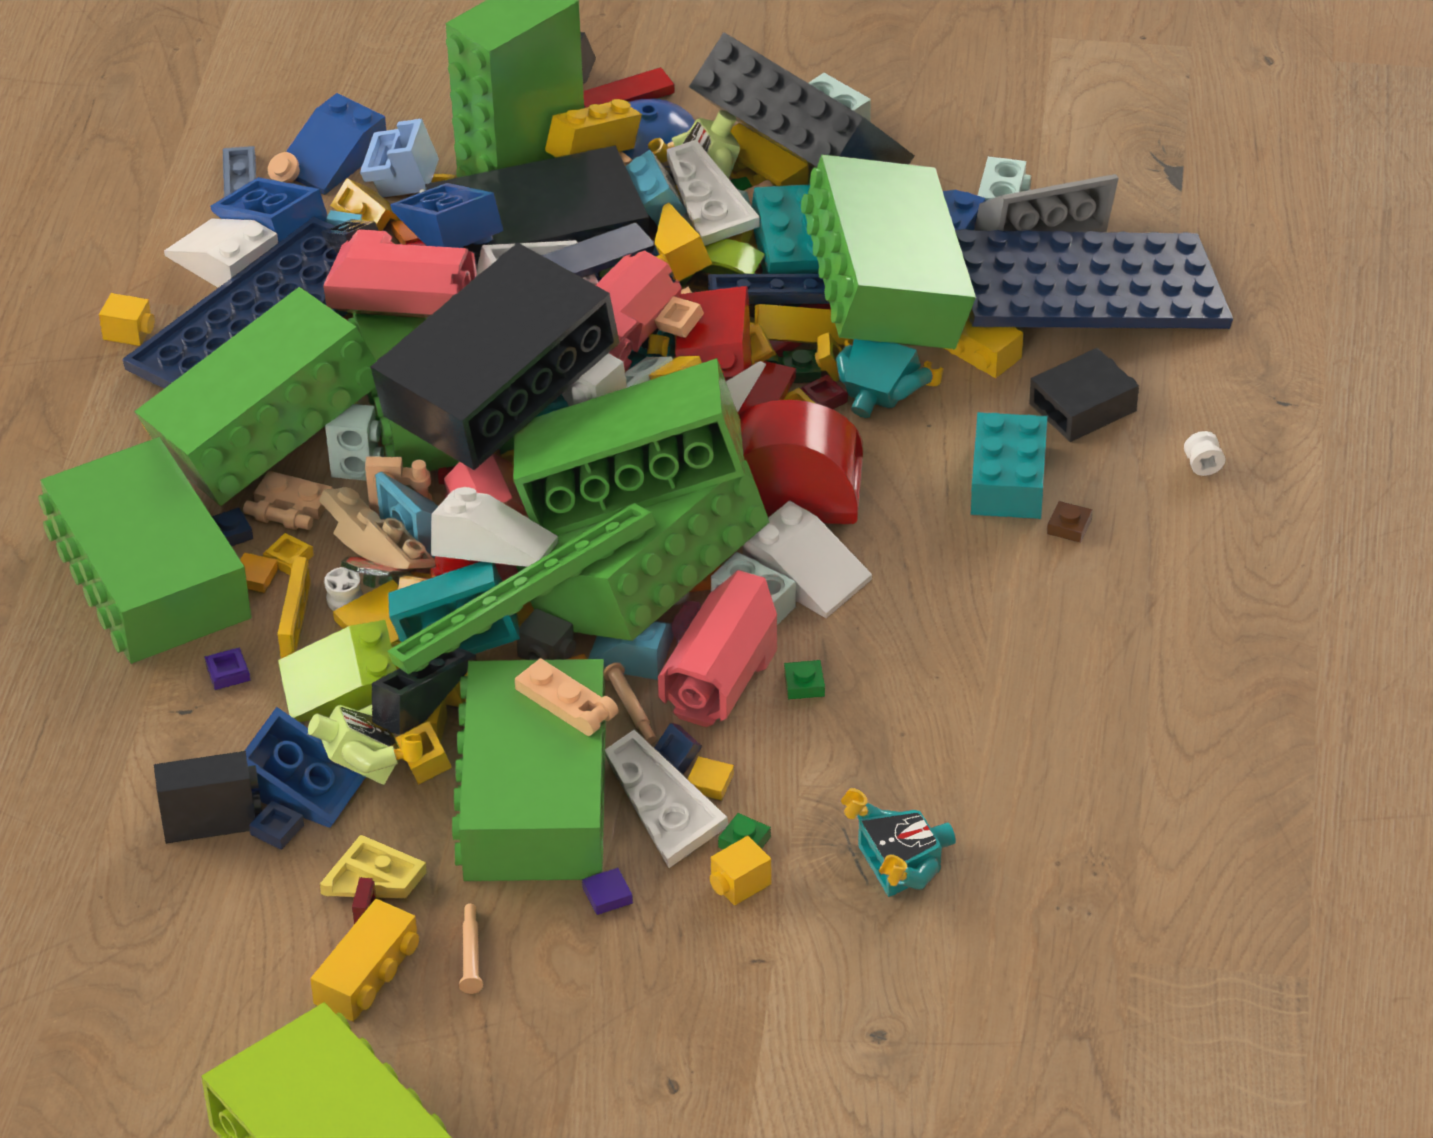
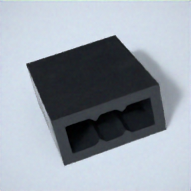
M1095 348L1032 377L1030 380L1029 404L1042 416H1047V421L1069 442H1072L1136 412L1139 385L1132 377H1129L1122 371L1113 359L1108 358L1102 351Z
M246 751L154 764L156 790L166 844L250 831L249 825L255 819V815L262 812L259 791H251V789L259 788L256 765L248 766Z

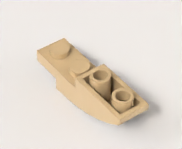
M342 487L323 490L319 502L338 521L333 534L355 553L371 562L395 569L434 567L435 559L426 551L425 546L405 529V525L396 518L380 519L379 515L371 510L363 502L359 494L351 488Z

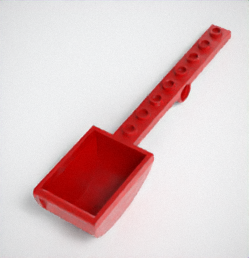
M801 400L764 402L738 414L741 424L744 460L748 462L768 518L788 501H791L817 516L823 523L855 524L857 522L863 463V441L859 431L850 420L826 406ZM455 466L439 468V484L445 485L444 478Z

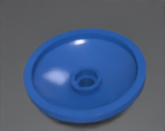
M640 99L628 102L631 105L630 107L642 113L634 148L622 152L634 160L650 150L648 144L653 139L661 138L668 144L672 142L673 137L689 131L695 120L688 111L669 101Z

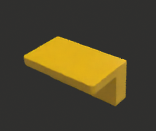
M346 178L330 205L336 211L362 215V220L374 221L379 231H383L390 218L396 221L400 220L392 212L390 203L370 187Z

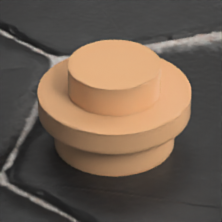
M288 152L275 155L268 165V174L272 180L291 183L296 180L300 172L297 158Z

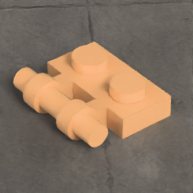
M366 457L365 471L369 508L378 515L379 506L375 474L379 472L385 473L404 485H410L414 488V491L433 501L432 495L428 492V487L431 484L430 472L426 469V463L423 460H415L412 462V468L403 467L402 457Z
M268 470L254 492L255 502L247 500L244 504L243 512L244 514L255 516L256 521L282 523L285 528L297 530L298 528L310 530L313 525V518L319 520L326 509L319 502L323 490L333 488L332 486Z

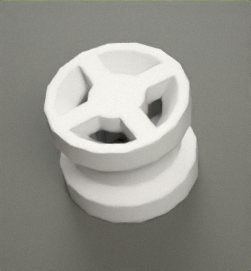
M1202 431L1193 434L1186 440L1184 451L1190 459V465L1194 473L1201 476L1212 475L1223 467L1225 456L1222 449L1219 448V442L1215 434Z
M339 567L331 570L325 576L326 601L329 608L333 611L362 596L360 575L354 569Z

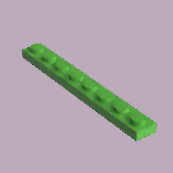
M633 503L391 648L387 652L392 663L407 674L426 668L431 660L443 653L456 650L464 640L474 634H480L489 630L494 622L506 615L519 612L527 602L536 597L547 595L557 584L567 578H573L583 573L585 567L597 560L610 557L614 554L615 549L625 543L643 537L648 529L656 525L652 512Z

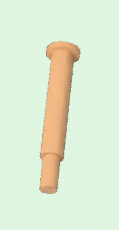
M621 663L608 665L604 669V678L607 681H611L634 725L640 730L644 739L649 744L654 743L657 737L649 725L648 717L624 676L625 669Z
M467 904L464 907L465 921L463 922V977L459 981V988L464 993L475 994L483 988V981L479 977L478 922L476 921V906L474 904Z

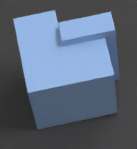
M422 118L398 122V129L374 132L360 174L364 183L374 182L380 196L390 197L418 193L420 189L426 191L425 184L431 183L439 158Z

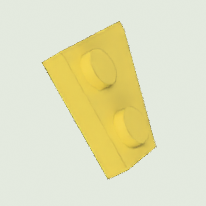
M360 835L320 883L321 894L324 896L354 897L359 877L373 878V881H375L376 898H407L427 873L426 862Z

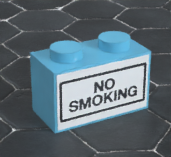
M651 150L636 157L625 166L647 214L657 226L659 225L663 205L670 203L681 216L687 213L684 202L670 174Z

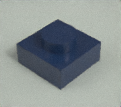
M239 507L212 516L231 547L253 539L252 528Z
M670 723L654 749L684 775L702 748V745L680 725Z
M271 801L249 825L250 834L282 850L304 826V819L302 814Z

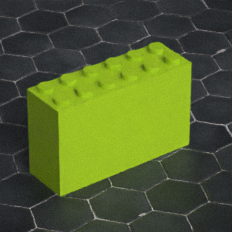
M325 1002L201 1075L209 1125L220 1138H452L447 1133L446 1127L439 1116L436 1114L430 1115L422 1106L417 1093L412 1088L406 1089L398 1081L397 1074L391 1065L387 1062L382 1064L375 1056L369 1042L363 1037L359 1039L351 1031L347 1019L339 1012L335 1014Z

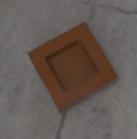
M1059 501L1048 522L1047 534L1081 543L1092 521L1093 510Z

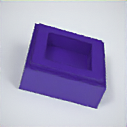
M240 647L204 656L205 665L215 690L251 681L250 673Z
M619 868L582 879V888L596 915L633 904V895Z

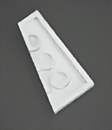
M697 140L667 149V161L692 226L701 236L704 246L759 227V215Z
M635 730L605 749L609 765L668 868L675 865L728 826L727 816Z

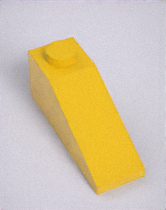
M670 203L663 205L654 242L659 253L656 257L668 263L672 270L670 275L675 281H681L711 265L712 262L701 236Z

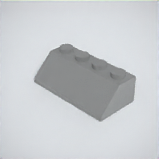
M1113 174L998 196L979 204L974 231L1105 232L1107 231L1119 177Z

